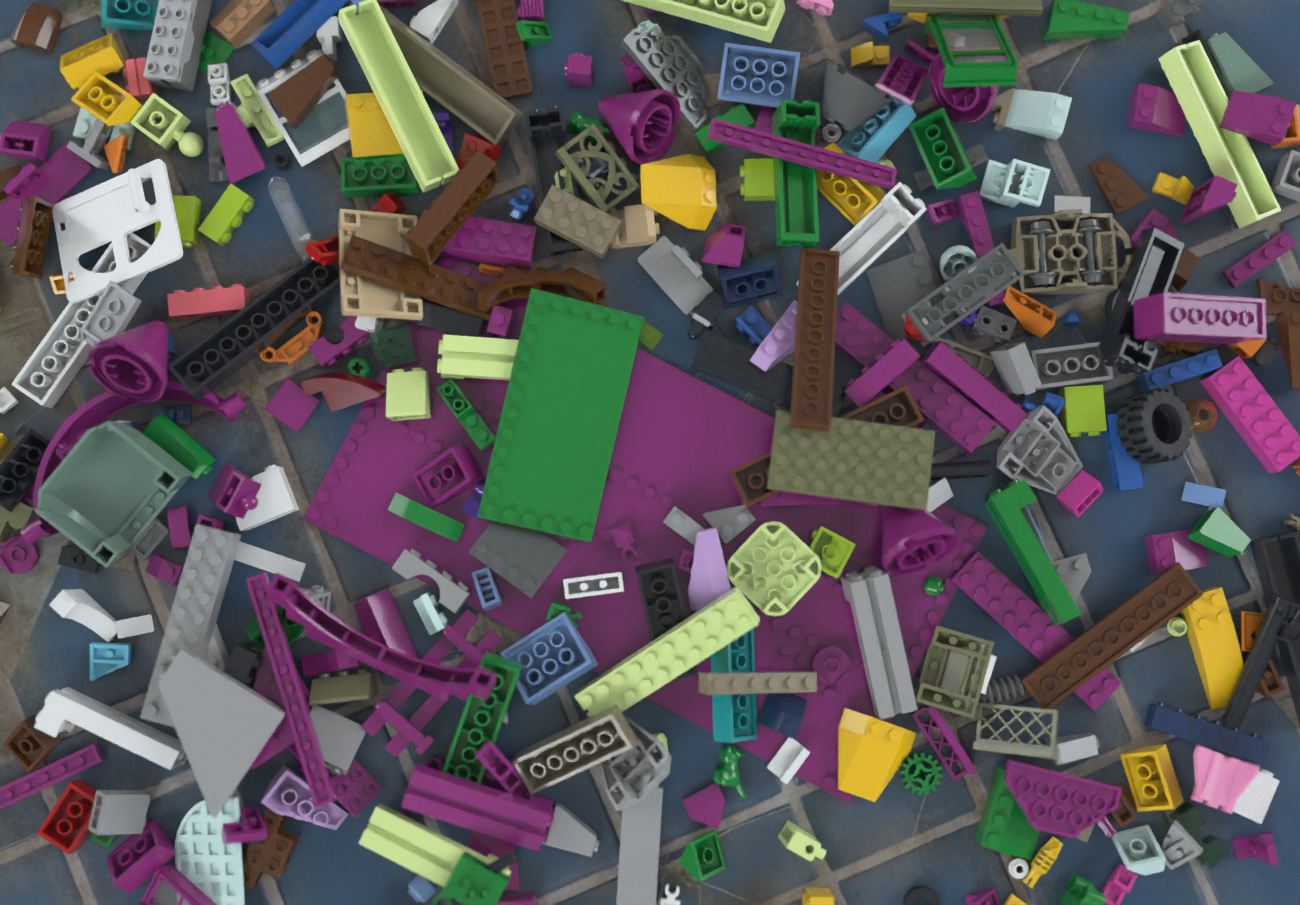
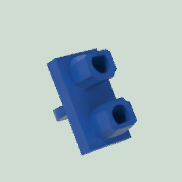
M523 188L518 192L517 198H511L509 204L513 205L510 212L511 216L517 219H526L528 211L534 210L536 205L530 204L534 200V193L531 189Z

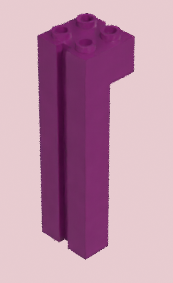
M417 763L401 805L403 808L535 851H539L540 845H545L548 827L552 825L555 808H552L553 800L535 794H530L529 800Z

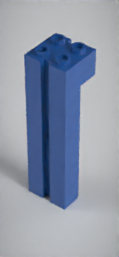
M295 0L250 45L262 58L277 69L348 0Z

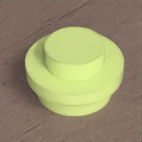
M1180 617L1171 618L1167 623L1168 632L1173 636L1184 635L1187 631L1186 621Z

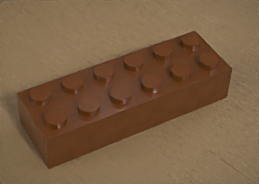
M477 151L474 156L471 155L465 167L462 170H458L455 179L444 187L440 197L433 200L430 209L420 216L419 222L408 230L406 239L412 255L429 266L435 261L500 182L495 161L480 151Z

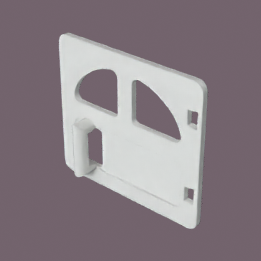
M155 159L135 169H129L128 172L60 201L53 207V218L67 299L72 303H78L102 293L110 280L119 285L177 261L183 255L166 164L160 159ZM151 178L156 197L154 205H150L145 201L142 182ZM157 221H161L159 234L152 246L143 256L131 263L126 239L127 235ZM62 223H65V228H66V230H63V231H62V229H61V224H62ZM112 241L116 261L114 271L96 273L88 271L80 265L78 259L81 254ZM69 274L74 275V281L70 282Z

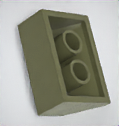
M369 669L357 670V674H349V671L337 672L338 676H330V673L318 674V678L312 680L309 705L369 699L377 695L375 672H369Z

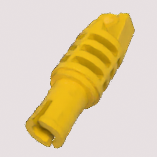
M1052 836L1036 854L1031 862V869L1022 881L1025 884L1028 883V886L1033 888L1040 876L1046 874L1057 859L1063 843Z

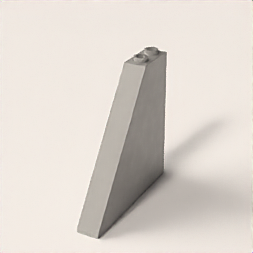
M182 648L180 651L176 650L170 658V661H172L171 665L168 668L164 667L158 675L160 681L157 686L211 816L216 818L286 714V710L188 649Z

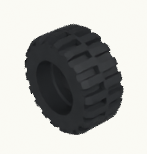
M1155 388L1134 393L1128 396L1120 407L1122 409L1118 410V420H1116V426H1118L1117 435L1121 439V446L1126 449L1125 452L1132 456L1134 460L1142 464H1156L1176 460L1185 453L1186 448L1190 444L1189 439L1192 437L1191 427L1193 426L1189 418L1191 415L1185 408L1186 404L1180 401V397L1177 394H1173L1168 389ZM1152 417L1156 423L1157 436L1152 428Z

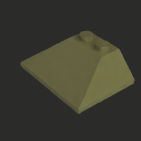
M936 625L919 677L916 702L974 719L994 642Z

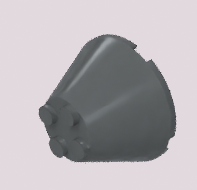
M828 59L822 104V115L827 120L833 123L837 120L842 128L851 132L852 129L857 128L894 100L893 97L876 89L874 82L839 63L836 66L833 64L834 61Z

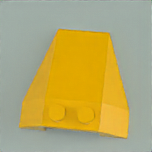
M685 154L640 165L642 204L687 229L699 231L707 229L717 208L716 171L703 156Z
M844 708L838 725V789L876 802L911 752L916 733Z

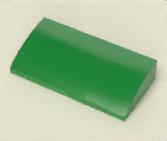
M404 154L341 158V193L344 198L378 197L389 193H394L395 195L419 194V184Z

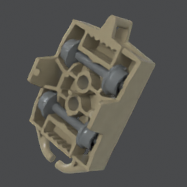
M1082 209L1060 210L1052 215L1017 217L1012 221L1010 250L1008 251L1026 275L1014 283L1015 289L1027 296L1113 292L1118 289L1119 284L1125 278L1133 257L1132 254L1125 255L1124 265L1119 268L1117 267L1115 237L1122 239L1125 249H1132L1130 236L1113 218V213L1082 214ZM1070 223L1066 230H1060L1058 224ZM1053 250L1059 253L1060 258H1056L1053 255ZM1073 250L1078 252L1079 257H1075L1072 254ZM1064 279H1069L1071 282L1060 285Z

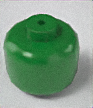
M929 576L924 585L925 593L938 596L940 592L944 591L945 585L942 584L943 580L936 576Z

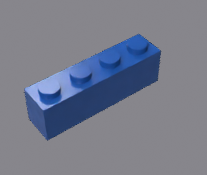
M1214 349L1150 370L1149 372L1136 375L1140 390L1146 391L1170 385L1223 366L1217 350Z
M1117 413L1105 415L1107 431H1104L1114 491L1144 488L1145 477L1141 472V462H1137L1132 456H1129L1125 452V447H1122L1120 444L1121 439L1117 435L1118 426H1116V420H1118Z

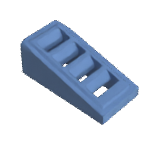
M485 567L472 572L482 608L488 611L503 605L502 597L491 568ZM488 574V578L479 581V577ZM489 582L491 583V585H488L483 588L481 587V585ZM493 590V593L484 595L485 592ZM495 597V600H492L490 602L486 601Z

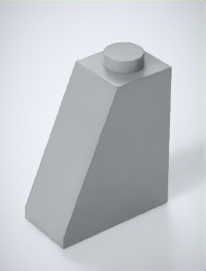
M1089 732L1057 737V760H1048L1059 765L1098 755L1099 740L1094 734ZM1051 738L1043 739L1044 746H1051Z
M557 803L546 845L592 857L593 851L597 852L600 840H596L597 833L561 803Z

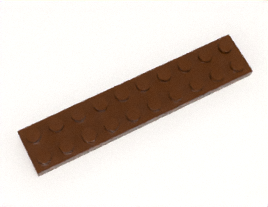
M803 247L800 251L789 425L791 428L828 432L831 429L839 251Z
M1176 562L1021 678L1020 681L1041 709H1051L1201 597L1203 593L1182 565Z

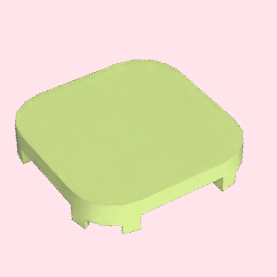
M775 521L761 525L731 556L727 565L728 578L731 582L738 586L741 592L762 612L771 616L784 615L790 611L800 598L818 581L822 570L819 557L787 526Z

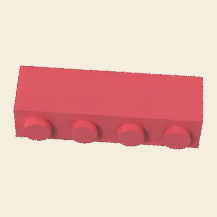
M232 284L230 288L213 286L211 290L194 288L192 292L175 290L174 293L167 294L169 317L175 320L237 314L250 304L249 289L242 286V284Z

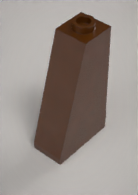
M324 54L268 93L294 130L301 125L339 76L335 70L338 66L332 58L328 60Z

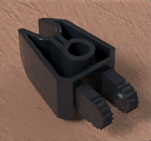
M716 290L707 294L699 307L695 306L689 316L692 317L690 323L692 325L688 331V337L691 340H697L702 331L712 330L718 320L715 318L719 314L724 301V295Z

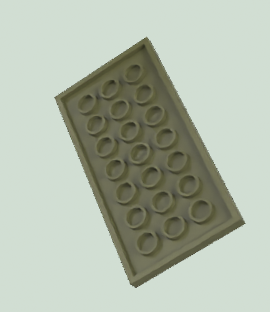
M776 411L767 481L768 490L927 510L935 431L831 417V429L829 432L789 427L790 411Z

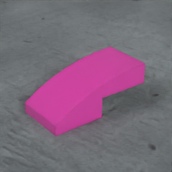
M1119 864L1101 890V893L1106 895L1105 904L1120 905L1125 893L1130 892L1138 875L1127 870L1122 864Z

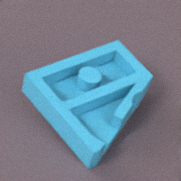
M90 643V681L131 663V644Z

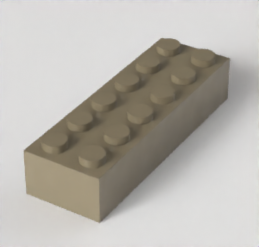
M616 704L518 751L512 763L532 795L631 749L636 736Z

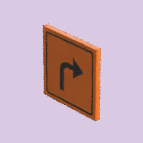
M1241 611L1242 651H1250L1264 619V613Z

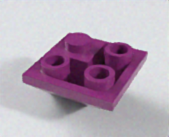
M727 223L706 236L702 262L740 268L747 226Z

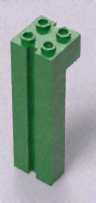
M793 99L782 100L772 116L773 135L815 146V131L820 125V103L804 100L801 104ZM773 157L776 246L792 247V245H799V247L814 248L819 242L816 169Z
M1018 479L1007 484L1003 491L999 488L990 493L984 505L1054 626L1063 624L1080 615L1079 609L1021 512L1022 509L1037 500L1026 480L1024 479L1021 482Z

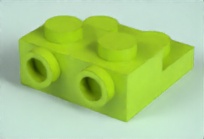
M820 526L819 530L817 528L814 529L810 537L813 541L809 548L819 557L822 566L821 571L838 579L856 544Z

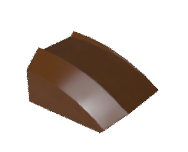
M32 3L18 19L10 41L17 47H26L53 55L62 23V16L52 7Z
M36 715L23 720L3 743L28 773L37 767L60 744L59 734L57 737H53L34 728L37 722L35 720Z

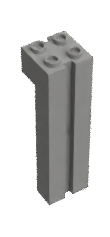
M875 566L866 567L862 573L858 574L857 571L845 573L846 576L840 577L845 600L850 602L874 714L882 720L893 717L898 713L904 714L918 710L888 574Z

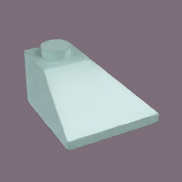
M1149 825L1120 831L1112 837L1127 870L1142 875L1164 871L1166 858Z

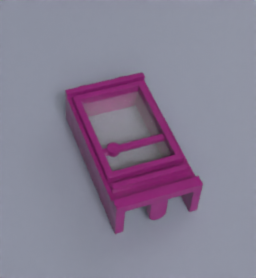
M173 865L160 867L154 872L153 879L146 888L141 900L142 903L147 905H216Z

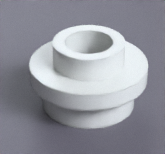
M827 124L823 128L822 136L827 142H836L841 136V129L836 124ZM833 131L835 135L829 136L828 132Z
M1015 858L1008 866L1009 873L1014 878L1021 879L1028 874V864L1023 859ZM1017 866H1022L1020 872H1016Z

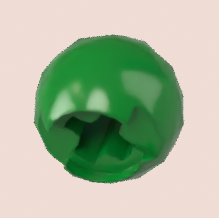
M363 357L353 358L347 364L348 374L367 378L371 372L370 363ZM358 365L363 367V369L360 370V373L355 371V368H358Z

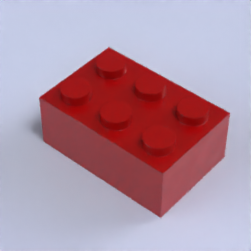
M81 779L70 782L37 834L69 855L78 851L91 833L88 828L97 789Z

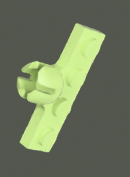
M248 74L231 81L230 83L241 101V105L237 109L247 128H257L267 147L284 140V136Z

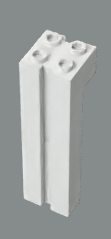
M899 182L872 211L830 249V251L840 252L838 296L918 221L927 210L921 199H914L910 195L912 191L907 185Z
M69 687L62 690H53L48 693L44 701L46 704L35 719L37 722L34 728L53 737H57L59 732L67 731L72 733L75 725L169 770L185 764L187 759L184 757L185 751L180 740Z

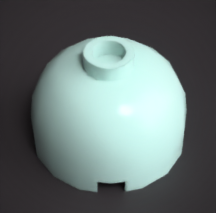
M952 246L941 256L940 272L943 278L949 281L976 262L978 258L974 251L967 246Z

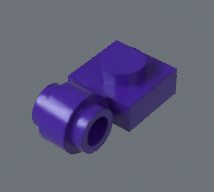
M485 481L477 483L474 490L477 492V496L470 494L462 510L479 520L481 518L477 517Z

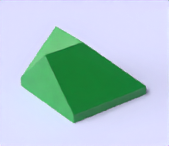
M712 830L688 842L679 861L698 882L726 869L717 830Z

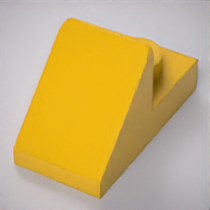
M873 41L851 48V68L887 67L890 63L889 46H873Z
M1160 172L1151 191L1187 205L1194 186L1186 176L1177 179Z

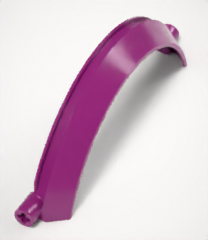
M169 380L165 392L157 400H175L197 404L218 413L231 423L236 422L241 414L239 411L247 407L245 400L238 392L227 399L209 392L199 401H196L181 382ZM108 390L78 408L56 432L43 455L34 487V511L38 504L39 497L37 496L39 489L62 462L56 453V448L61 441L65 439L70 440L71 436H75L78 431L96 427V424L104 423L117 413L143 403H137L138 399L130 396L125 400ZM38 514V519L21 529L23 538L30 544L40 538H47L61 533Z

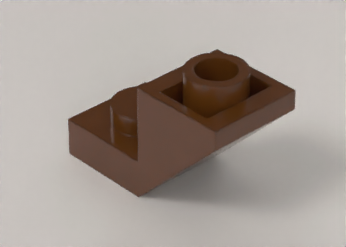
M1186 248L1181 253L1170 283L1177 292L1189 281L1201 260L1200 257Z

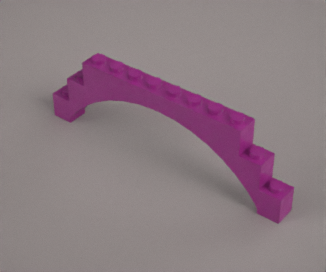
M276 573L266 588L268 600L285 607L287 618L305 626L306 636L448 702L450 696L454 695L467 702L470 694L487 701L495 686L497 675L479 666L474 669H465L430 663L403 654L365 636L317 604L295 584L294 580L279 573Z

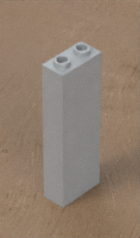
M658 785L643 801L622 810L616 905H656L663 785Z

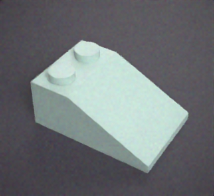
M1013 89L1014 93L1005 126L1057 140L1063 133L1072 98L1052 92Z

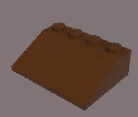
M34 196L24 198V202L20 205L21 221L17 223L18 239L14 242L15 257L11 260L10 265L12 274L42 279L54 204Z

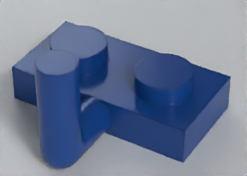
M1046 392L1040 405L1032 402V393L1029 395L1024 394V407L1033 411L1039 406L1044 405L1056 417L1065 404V398Z

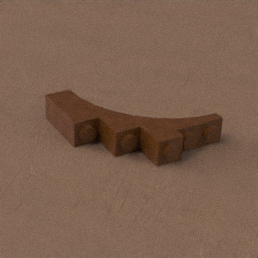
M510 265L498 273V280L478 292V308L485 311L506 301L528 298L531 288L599 305L606 300L607 284L572 267L557 274L540 266L528 274Z

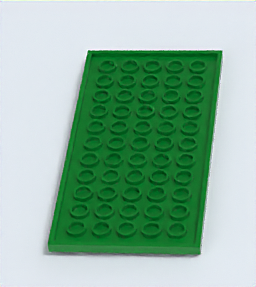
M531 288L477 517L582 541H592L642 329L643 316Z

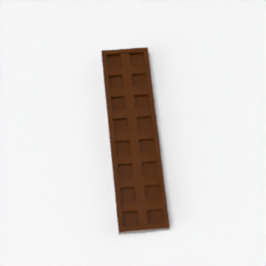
M476 0L494 91L505 100L532 95L533 89L524 45L516 27V23L519 20L515 0Z
M354 235L351 236L340 269L490 321L493 307L485 311L478 308V292L490 284L435 264L429 266L416 257Z

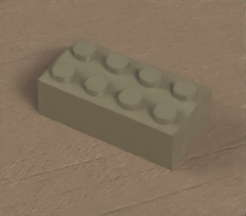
M554 185L551 186L534 218L535 223L602 259L605 257L621 227V220Z

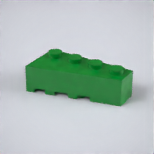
M1053 0L1049 5L1042 41L1050 39L1066 40L1067 38H1077V40L1085 38H1120L1127 30L1130 12L1077 0Z

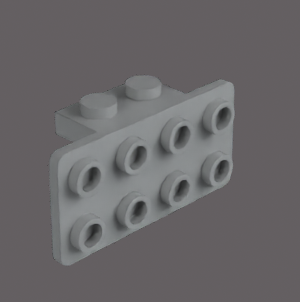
M663 236L657 243H654L638 257V263L678 308L687 315L695 306L697 307L701 304L706 295L713 291V288L702 277L703 272L701 270L703 269L697 261L693 262L689 258V252L684 247L674 246L666 236Z

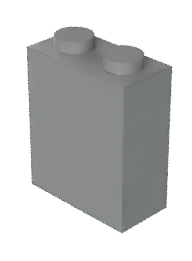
M1025 342L1005 344L990 352L1007 394L1015 393V395H1020L1024 393L1029 395L1036 391L1035 388L1042 385Z
M96 790L88 830L96 835L142 834L143 827L146 825L147 808L150 806V794L143 790Z

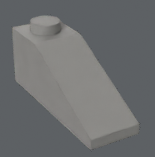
M675 506L663 521L665 525L694 546L697 531L705 530Z

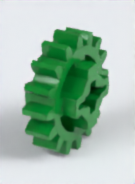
M920 751L919 756L913 752V758L907 756V763L903 762L901 764L904 769L899 770V773L904 776L900 780L902 782L906 781L903 786L906 789L910 787L912 794L917 790L919 796L922 795V791L929 795V789L936 791L934 785L941 784L938 778L943 777V775L938 773V771L942 767L936 765L938 760L932 759V755L929 753L925 757L924 752ZM921 761H926L931 766H923ZM919 770L924 771L921 778L918 776ZM911 781H918L920 786L912 784Z

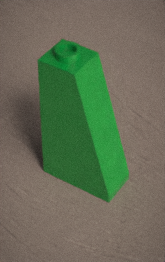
M165 414L155 418L144 431V436L192 472L191 477L195 479L202 475L206 477L213 470L212 465L216 460Z

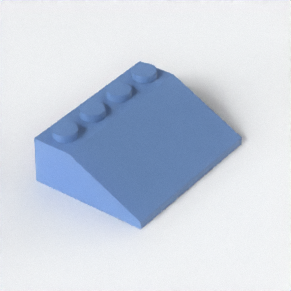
M725 43L717 100L778 108L782 100H794L800 52Z
M565 612L500 653L504 658L523 664L516 685L525 703L530 705L539 703L598 665L591 649Z

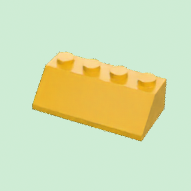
M834 142L824 148L845 154ZM816 169L817 189L854 226L872 211L886 195L877 185Z

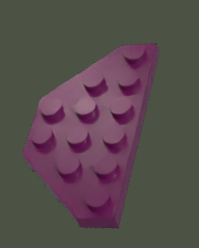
M264 647L253 690L285 710L268 651ZM298 673V677L310 712L312 705H309L310 691L308 690V688L303 682V679ZM287 714L284 715L250 768H257L295 743Z
M1007 760L1004 774L1005 783L1031 826L1037 830L1075 838L1085 828L1091 827L1100 821L1104 815L1113 812L1119 807L1122 791L1120 787Z

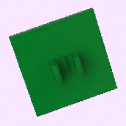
M206 31L198 69L208 74V65L226 63L235 47Z

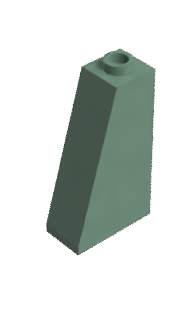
M1226 32L1220 35L1215 33L1207 38V44L1222 75L1218 76L1219 82L1228 99H1230L1232 91L1258 94L1274 84Z

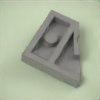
M743 505L703 514L712 528H717L718 535L725 544L756 520Z
M1174 820L1161 846V850L1166 858L1165 864L1171 870L1195 858L1203 851L1186 830Z

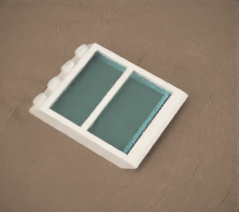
M320 49L318 51H310L304 59L293 61L290 67L285 70L279 69L274 73V76L269 79L264 78L260 80L258 85L255 86L302 167L350 139L345 109V95L347 93L337 78L296 130L289 124L268 93L322 56L323 53Z

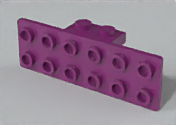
M67 142L41 167H37L32 163L24 166L21 172L15 178L9 180L3 188L10 196L0 205V237L9 246H14L15 240L18 239L17 223L21 221L20 205L24 202L25 197L34 196L55 205L93 170V167L85 159L67 148Z
M293 743L287 748L300 760L296 743ZM354 758L346 775H336L330 772V768L326 767L336 799L353 817L358 816L383 791V788ZM300 760V763L298 765V767L300 768L299 772L306 778Z

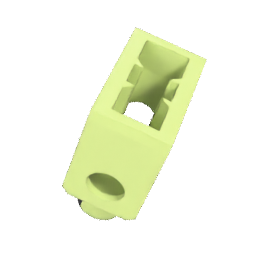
M787 820L778 835V838L785 847L809 861H812L814 857L821 861L825 857L826 850L821 848L820 842L814 836Z

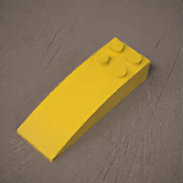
M1211 587L1201 590L1203 595L1181 611L1182 619L1187 624L1186 632L1211 710L1227 706L1244 666L1236 631L1222 587Z

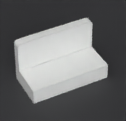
M788 737L767 765V768L777 775L781 781L788 784L810 752L796 740Z

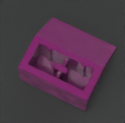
M13 120L1 132L0 153L8 158L46 162L52 126Z

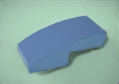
M1185 482L1181 500L1222 509L1226 490Z

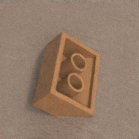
M231 0L209 24L237 49L275 11V8L270 0Z

